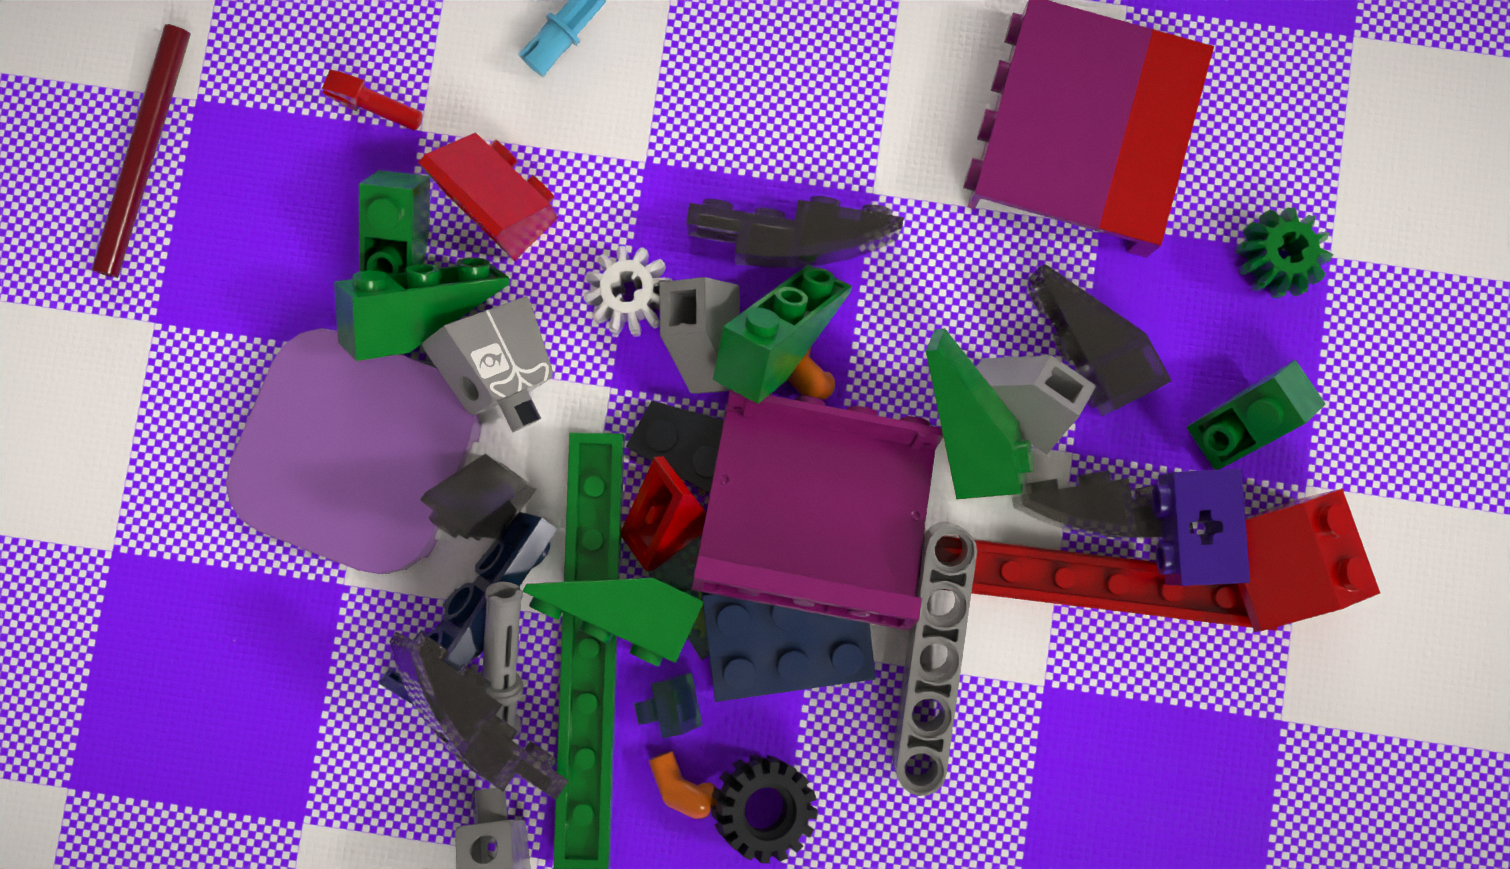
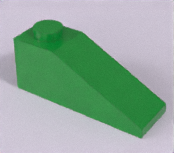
M945 328L935 329L927 346L926 356L956 500L1021 494L1026 473H1031L1034 469L1033 450L1030 440L1021 439L1018 420Z

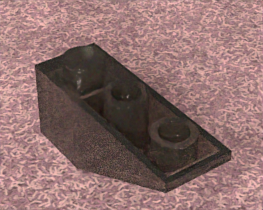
M1046 264L1038 267L1029 277L1032 284L1028 288L1030 298L1037 311L1041 315L1048 314L1057 332L1053 334V339L1059 353L1065 361L1069 362L1072 360L1079 374L1096 385L1087 404L1092 409L1097 407L1101 416L1115 411L1172 382L1144 331Z
M485 453L425 492L420 501L433 510L428 519L441 530L454 538L460 535L467 540L472 537L480 541L482 537L497 539L514 517L523 509L537 488L497 458Z

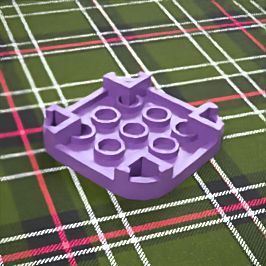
M320 328L302 332L282 346L268 370L230 460L226 478L229 503L239 518L255 530L355 570L375 574H390L407 570L423 558H428L439 541L435 539V536L474 441L479 443L482 422H480L478 414L472 415L466 411L437 368L401 354L355 361L338 343L337 331Z

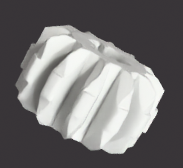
M620 246L616 252L618 262L612 264L604 254L598 257L597 260L605 271L603 274L595 271L587 272L585 277L587 282L597 288L586 292L584 300L588 305H599L592 314L597 324L611 318L609 330L612 334L619 335L625 322H628L631 334L637 337L641 335L642 329L639 321L646 319L654 329L660 326V321L653 312L654 309L660 310V282L672 281V279L659 278L666 269L665 263L661 259L647 265L649 258L647 249L640 248L633 260H629L626 247ZM634 282L636 289L639 290L634 292L633 301L625 302L620 294L624 292V283Z

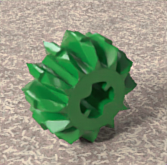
M1296 207L1286 208L1280 215L1274 210H1268L1259 216V223L1251 222L1243 229V235L1247 241L1237 245L1235 253L1248 259V262L1239 267L1238 273L1247 275L1252 272L1256 276L1252 282L1251 290L1259 291L1268 285L1271 298L1279 299L1285 296L1288 291L1292 296L1297 297L1308 291L1309 283L1316 284L1324 278L1326 274L1320 265L1331 261V257L1334 254L1320 248V244L1328 239L1330 233L1319 232L1315 234L1312 227L1315 224L1316 215H1308L1299 222ZM1282 248H1285L1289 255L1284 259L1278 253Z

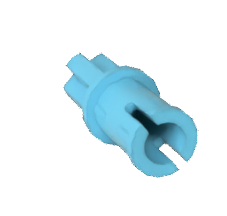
M569 0L556 15L549 12L546 15L548 21L538 34L518 53L519 57L533 71L544 77L558 58L572 44L577 46L580 43L577 35L602 8L606 0Z

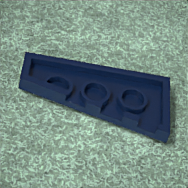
M519 512L475 564V572L479 575L473 583H465L451 593L442 604L445 608L443 620L429 633L421 630L407 646L408 650L413 653L409 661L399 673L389 668L378 683L433 717L439 707L446 705L454 696L458 688V679L469 662L483 652L486 588L497 582H510L518 585L520 590L521 584L531 569L539 565L547 556L550 550V540L558 529L542 517Z

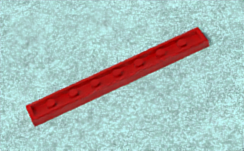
M942 536L935 546L937 559L941 562L955 560L962 550L960 538ZM974 540L977 557L971 594L1253 628L1237 583L1189 586L1165 585V575L1159 573L1157 564L1153 561ZM1277 627L1268 630L1277 631Z

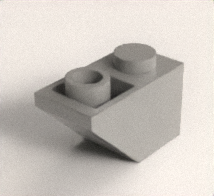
M707 277L660 282V336L690 393L730 392L729 388L714 381L713 375L723 326L740 314L739 285Z
M1052 355L982 358L976 366L1018 420L1021 439L1030 440L1033 446L1046 455L1080 416L1096 387L1092 382Z

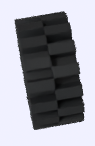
M758 754L750 755L749 762L745 763L739 759L732 763L736 769L734 772L729 774L724 771L719 777L724 784L721 789L714 787L712 797L717 801V806H711V816L717 820V824L714 826L718 833L743 857L751 861L754 857L760 863H770V857L773 856L780 862L788 859L787 849L791 848L797 853L804 847L798 841L802 834L809 838L811 837L814 829L808 825V820H817L818 810L811 806V802L817 800L814 790L807 786L810 783L808 779L798 772L796 768L774 756L767 755V758H763ZM769 787L776 789L782 798L783 804L778 820L766 828L750 826L745 816V806L749 797L761 788Z

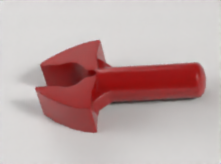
M330 69L322 86V93L356 112L358 107L413 131L417 130L422 123L423 114L421 111L366 88L364 80Z

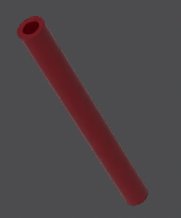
M164 25L91 271L105 276L119 278L191 33L178 26Z

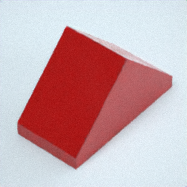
M664 456L654 457L622 527V539L646 572L655 570L701 535L706 518V511Z

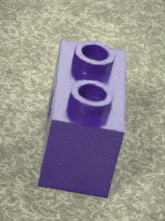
M1242 469L1183 471L1158 475L1159 485H1155L1152 490V508L1155 517L1161 519L1162 541H1158L1156 545V564L1159 573L1165 575V585L1189 586L1250 583ZM1190 523H1204L1205 534H1191L1189 530Z

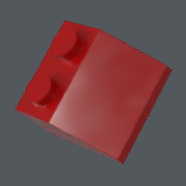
M475 132L426 153L418 161L438 187L514 261L558 219L550 204L555 198L554 195L534 175L526 181L516 172L513 167L518 163L517 159L496 139L489 145Z
M1343 488L1295 499L1245 518L1250 583H1237L1254 632L1342 610L1380 594Z

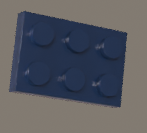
M701 592L702 601H704L703 610L715 702L876 679L870 623Z

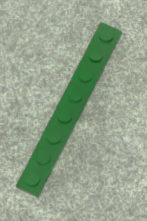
M569 432L564 581L620 579L624 434ZM563 611L553 869H610L618 636L613 634L609 644L579 630L583 622L582 619Z

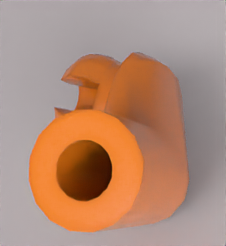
M810 348L787 381L801 396H811L824 400L833 394L835 379L830 372H823L810 358Z
M673 750L648 760L662 800L668 807L693 819H702L709 816L711 806H717V801L712 797L714 787L716 786L711 782L696 785L684 780Z

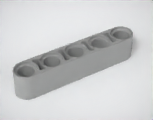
M939 522L931 526L923 537L915 597L922 598L919 621L909 630L892 754L893 766L901 786L909 793L917 796H927L936 792L944 784L947 775L977 557L976 543L972 535L964 528L950 522ZM946 534H956L962 542L960 555L951 562H941L935 555L937 541ZM939 589L951 590L955 597V603L949 613L939 616L930 614L927 609L930 595ZM931 644H941L947 648L946 661L936 669H928L920 664L922 651ZM923 699H934L940 703L938 715L929 722H920L912 717L914 706ZM924 753L933 758L931 768L922 775H913L905 770L906 762L915 754Z

